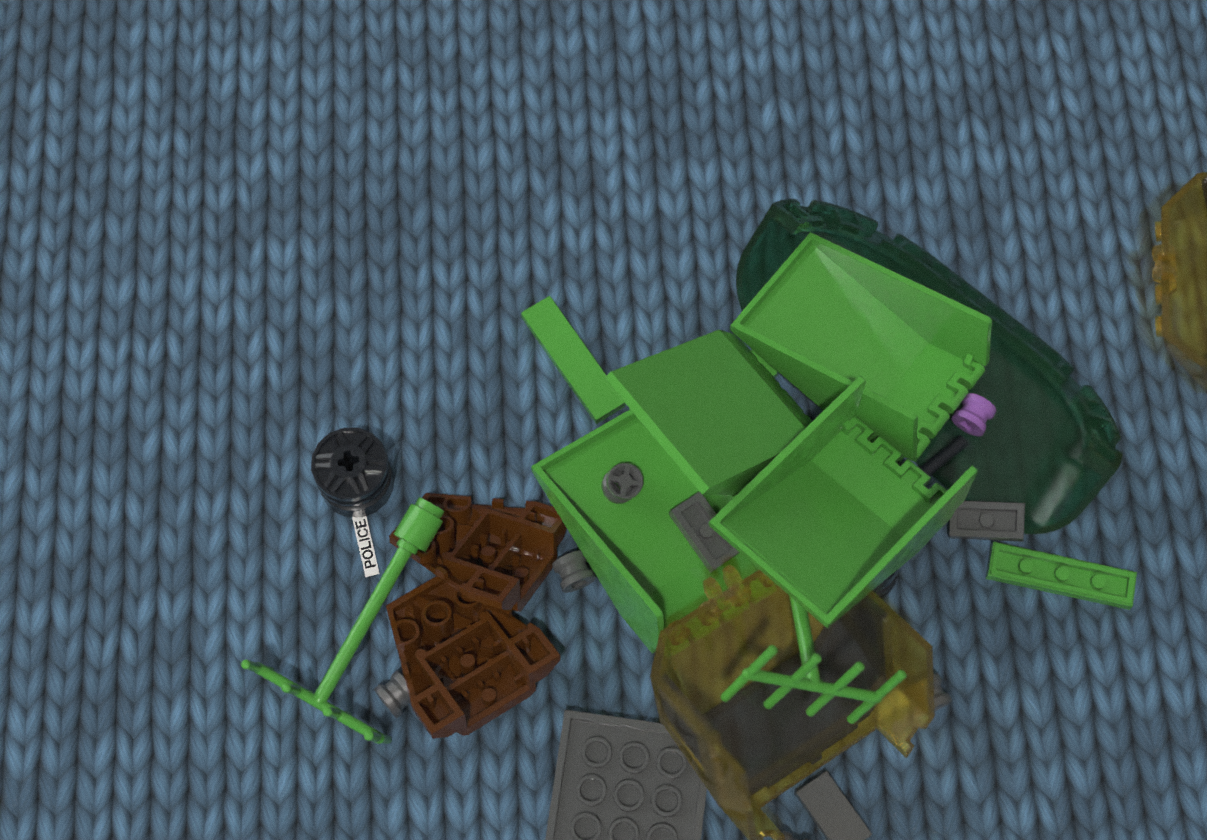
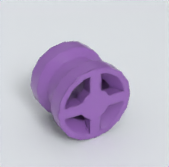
M968 393L962 401V408L953 414L952 421L964 432L973 436H982L986 431L987 420L995 416L997 409L984 397Z

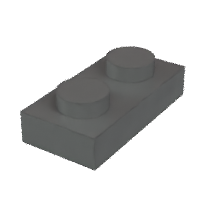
M698 492L669 512V516L711 573L740 552L709 526V521L716 513L704 496Z
M964 501L955 510L950 519L949 536L951 539L1024 542L1025 503Z

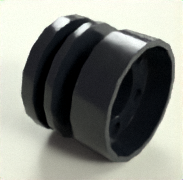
M341 428L329 433L318 443L312 455L311 471L325 503L335 513L348 518L364 517L376 513L387 503L393 491L394 475L383 444L371 432L361 428ZM355 463L353 465V470L347 471L348 464Z

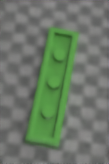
M550 296L521 312V318L596 424L625 407V402L605 380L607 375Z
M992 542L985 579L1130 610L1133 607L1137 572Z

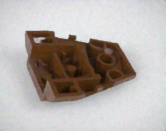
M425 493L422 497L423 499L445 511L441 518L443 523L427 551L418 550L416 555L412 554L410 557L469 599L501 610L521 612L552 570V563L557 559V547L563 540L567 529L555 508L536 501H526V508L505 507L504 499L498 498L492 499V505L472 504L471 496ZM394 530L389 535V540L392 545L398 548L399 546L396 543L399 538L393 535Z
M438 576L386 605L412 710L433 739L449 737L455 732L464 736L476 731L529 698L536 691V682L548 676L561 660L560 654L540 628L531 622L526 625L512 616V610H501L467 598Z

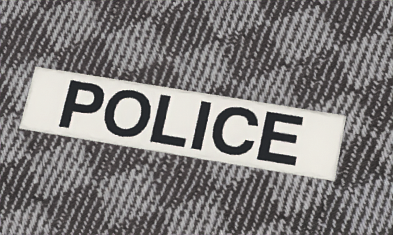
M367 516L352 517L365 577L380 574Z

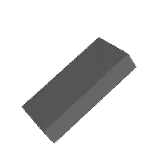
M827 771L795 793V796L827 840H866L872 835Z

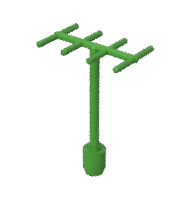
M420 497L415 505L410 504L393 534L399 538L396 543L399 546L315 693L274 671V668L260 662L243 660L241 667L253 671L282 688L283 692L292 694L322 711L324 716L334 718L360 733L366 740L377 744L391 743L392 737L390 735L381 733L352 716L350 712L343 711L329 703L328 699L412 554L416 555L418 550L427 551L443 523L441 518L445 511Z
M790 597L802 666L792 675L760 670L778 652L776 646L770 645L748 668L743 669L742 674L721 694V699L724 702H728L751 680L780 686L764 701L766 709L773 708L793 688L823 693L806 709V714L809 717L814 716L835 696L864 701L847 716V721L850 724H854L874 705L880 703L883 697L906 678L907 674L904 670L897 671L876 691L850 687L847 685L865 669L862 662H856L835 683L821 681L818 664L822 658L819 654L815 653L808 611Z

